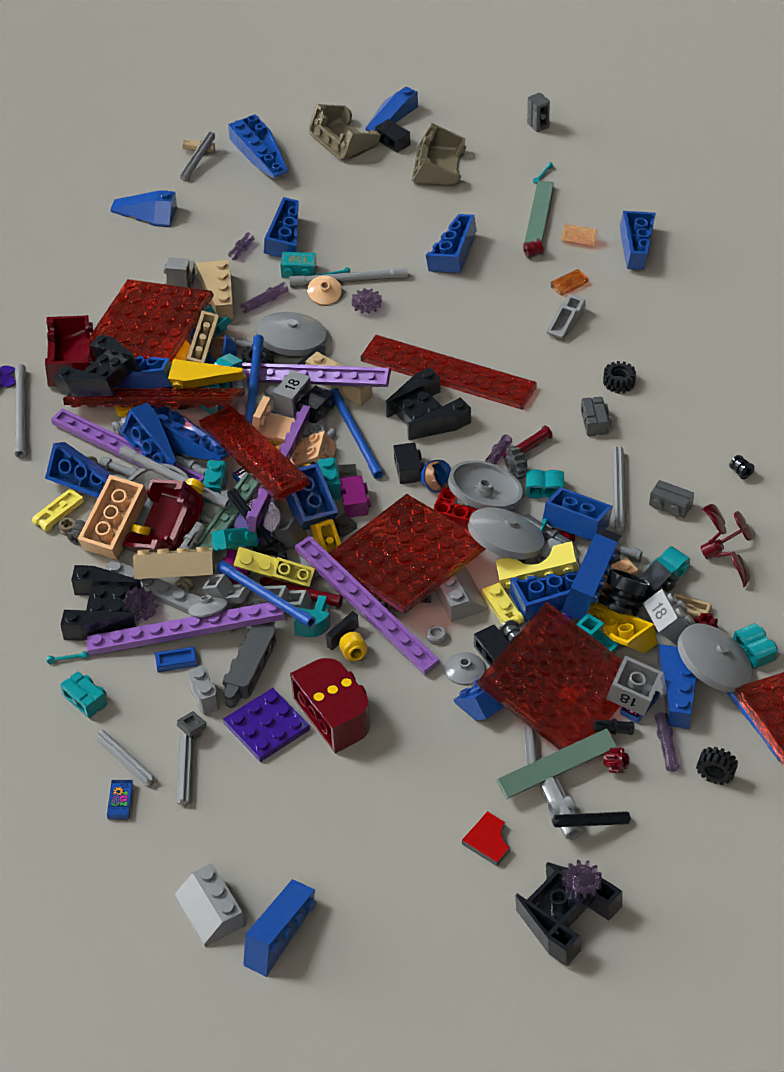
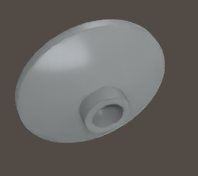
M205 595L188 608V613L193 617L212 616L222 612L227 607V601L223 598Z
M461 652L454 654L445 663L447 678L458 685L474 684V681L482 678L485 673L483 660L473 653Z

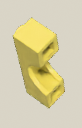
M572 541L553 546L548 558L539 564L528 565L520 562L518 559L507 557L496 560L499 581L503 589H510V578L518 577V580L527 579V576L543 578L547 577V574L560 576L567 572L579 570L576 550Z

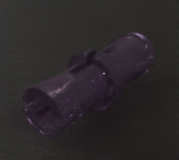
M247 232L241 240L235 243V247L229 251V257L235 254L232 260H237L242 252H246L248 246L254 241L253 235L248 238L251 233Z
M504 434L500 441L492 447V452L485 459V462L496 465L499 459L504 457L503 453L506 452V449L512 443V438Z

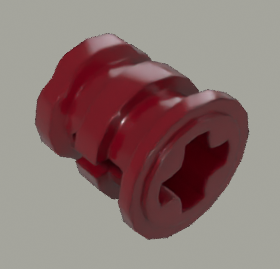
M539 238L536 239V242L523 243V251L527 258L530 255L536 256L538 253L540 255L544 253L543 245Z

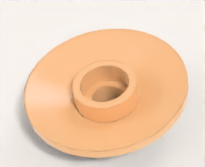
M330 276L316 277L308 286L310 299L319 305L335 303L339 300L342 293L340 283Z

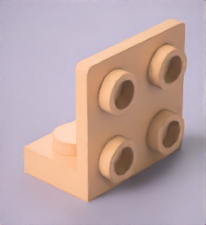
M263 396L253 415L251 434L285 442V436L287 432L290 433L291 423L295 422V419L271 413L270 397Z
M325 431L314 433L303 439L301 438L289 461V465L293 469L312 461L317 463L319 459L333 458L337 444Z

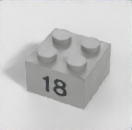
M291 370L283 378L280 385L273 391L275 414L295 419L297 402L311 390L310 376Z
M661 589L643 603L658 632L677 646L678 638L685 628L696 624L694 619L687 614L686 610L688 608L682 600L678 601L671 592L668 594Z
M625 656L606 699L645 716L664 672Z

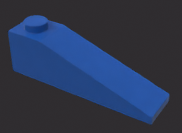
M158 190L114 199L110 211L124 217H135L140 222L142 220L147 221L152 226L170 227L177 209L175 191Z
M148 403L130 409L120 431L123 437L133 448L138 447L142 450V455L145 457L149 456L159 464L175 466L177 461L155 410Z

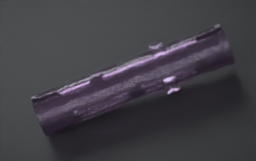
M282 282L273 288H267L265 292L241 303V310L245 309L243 313L246 314L270 300L274 301L279 295L289 291L288 286L284 287L286 283Z
M659 712L654 716L657 724L656 734L661 742L666 770L674 772L679 769V763L673 743V729L669 725L668 714Z

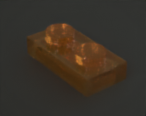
M564 224L561 240L595 246L598 230Z
M576 269L551 281V288L562 296L587 284L588 277L579 269Z

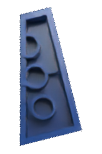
M623 211L620 232L627 269L644 270L656 214L654 212Z
M458 214L448 226L449 230L441 235V240L432 246L433 250L425 255L428 271L461 273L477 231L474 215Z
M138 356L135 359L141 371H132L113 390L115 393H121L125 391L171 387L172 384L168 377L172 364L169 358L150 357L149 359H144L143 356Z
M66 442L53 443L45 479L98 498L109 475L113 474Z
M595 533L561 611L562 613L581 620L587 614L591 603H596L600 594L597 589H602L606 580L603 575L608 576L612 564H609V561L614 562L618 552L614 550L617 544L616 541Z
M578 571L567 572L563 576L547 574V577L536 578L535 576H527V579L518 580V577L510 578V594L522 613L525 622L542 617L554 608L562 611Z
M659 644L657 661L660 671L664 672L661 681L668 726L689 729L696 676L684 664L678 647Z
M294 879L287 884L245 934L243 966L267 977L308 913L313 911L316 905V900L314 899L315 889Z

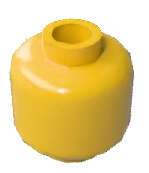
M357 632L346 633L339 641V648L344 658L348 661H359L367 653V644L363 636Z

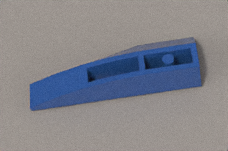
M256 114L228 124L230 141L254 166L273 178L288 173L271 130Z
M163 403L151 405V408L155 410L161 421L172 451L190 457L218 461L231 456L232 453L189 419L182 416L178 411L171 410Z
M552 635L545 638L542 644L532 647L527 653L491 675L474 681V686L461 690L459 696L453 701L474 720L489 718L516 699L536 680L563 643V636L554 637Z

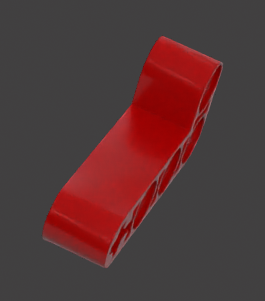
M444 488L434 504V522L439 526L470 533L468 523L472 513L478 509L457 504V497L450 488Z

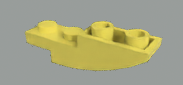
M242 547L238 548L233 567L250 571L256 575L304 587H310L315 568L279 557H271Z

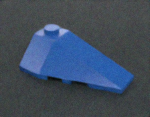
M406 86L387 98L365 127L366 131L375 130L377 125L387 119L396 123L418 108V92Z

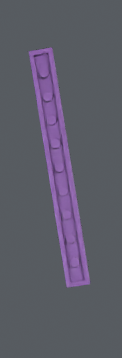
M243 363L242 368L246 374L245 380L249 382L251 363ZM260 363L259 382L281 383L283 378L293 370L310 376L311 384L388 387L391 370L390 368Z
M303 405L301 411L296 413L295 422L291 423L290 433L287 432L285 443L281 444L279 454L275 456L274 465L270 466L269 476L264 478L263 488H259L257 499H254L252 504V511L247 513L248 531L256 532L279 484L282 473L285 472L309 422L310 406Z
M63 408L51 418L53 425L133 464L144 467L119 455V450L123 445L138 451L142 455V450L138 447L133 448L124 437ZM178 463L175 464V467L185 472L189 478L197 479L203 483V475Z
M311 536L295 545V551L315 568L332 587L419 671L425 675L439 664L440 659Z
M267 602L224 610L208 617L192 616L87 636V652L91 656L285 620V612L272 603Z

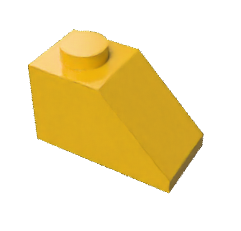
M327 519L310 525L314 540L330 555L343 549L333 519Z

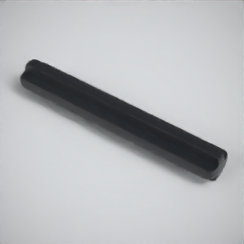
M231 488L227 491V496L246 520L248 511L252 510L236 488ZM260 522L257 528V537L266 548H269L274 544V540Z
M628 811L557 814L553 816L551 821L555 828L629 824L631 816Z

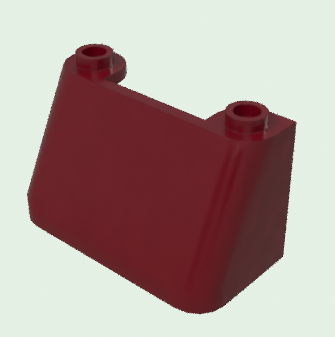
M89 315L46 317L48 350L47 358H45V369L48 387L57 386L53 376L61 368L67 366L84 371L86 367L93 363V359L90 357L89 346L90 333H93V322H89Z
M151 479L147 495L154 503L144 523V526L151 528L150 534L142 535L130 532L125 537L122 546L138 553V550H149V553L157 552V549L177 551V548L184 541V536L189 534L194 524L198 521L204 507V499L201 494L185 481Z

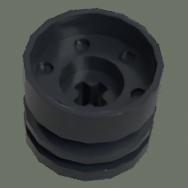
M610 569L606 582L613 588H603L602 592L607 596L600 595L598 601L617 613L637 616L639 610L636 607H641L642 602L636 599L635 596L645 597L650 584L630 573Z

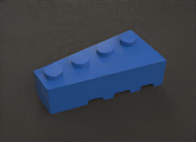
M282 198L264 239V254L282 258V252H296L298 200Z

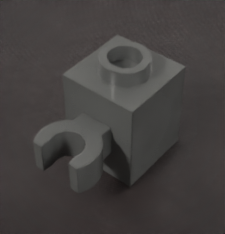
M293 517L280 521L272 532L273 540H278V543H283V546L288 550L291 548L295 549V545L303 541L307 534L297 519Z

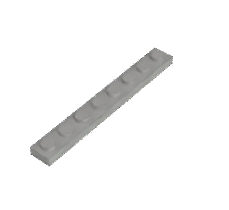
M112 559L104 568L134 578V567L116 559ZM159 578L138 579L141 581L144 595L189 614L188 608L200 600V596ZM235 629L226 630V631L229 632V633H233Z

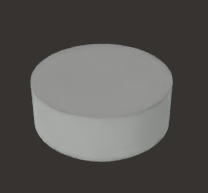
M439 625L429 627L426 632L427 641L433 645L444 643L446 640L445 628Z

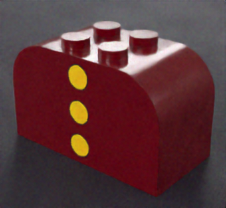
M321 658L290 673L294 701L335 754L359 742L368 734L370 724L366 690L356 682L354 674L351 671L348 672L341 662L332 658Z

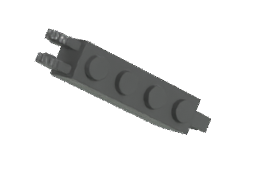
M275 621L253 625L251 629L247 630L245 641L243 644H240L236 659L233 658L230 671L223 678L225 706L234 708L240 698L246 699L251 696L276 645Z

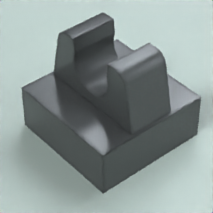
M194 711L177 720V726L190 738L192 737V740L199 737L201 731L206 729L207 722Z

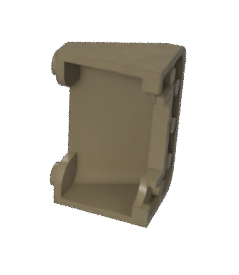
M316 104L309 124L310 135L338 159H348L376 146L381 137V134L375 130H370L368 133H360L350 124L352 119L351 110L345 105Z
M431 123L418 146L411 181L417 184L451 186L455 185V183L458 184L461 179L460 171L457 170L458 157L460 154L463 155L466 150V138Z

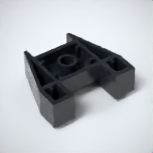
M101 334L89 344L96 361L86 367L84 371L65 366L53 378L61 394L71 397L114 396L113 388L132 371L140 372L141 369L132 352L113 337Z
M431 367L413 375L385 401L386 417L389 418L396 414L407 425L408 440L456 431L470 424L471 407L461 397L442 406L433 397L440 393V376Z
M75 565L71 578L74 595H88L89 599L86 610L63 611L60 624L63 639L85 641L87 636L136 627L134 612H129L132 597L143 598L141 581L96 566Z
M547 862L546 880L528 899H525L518 893L515 895L516 911L548 954L567 966L581 951L580 935L569 927L587 908H590L609 921L623 906V891L603 878Z

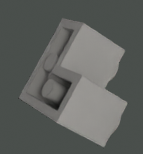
M169 257L167 264L164 265V274H166V287H168L171 294L189 296L196 277L195 261Z

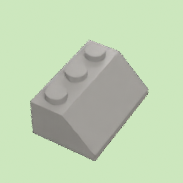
M449 560L429 565L432 587L451 622L488 611V607L464 566Z
M213 863L193 872L175 894L177 901L204 946L245 927L243 912Z

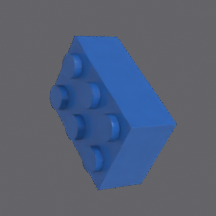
M318 463L282 473L279 480L280 487L293 517L297 519L303 530L310 529V525L327 519L335 520L338 509Z
M560 487L545 503L542 520L544 518L548 519L547 524L550 527L565 530L569 534H575L591 541L595 533L600 535L603 529L609 526L613 506Z

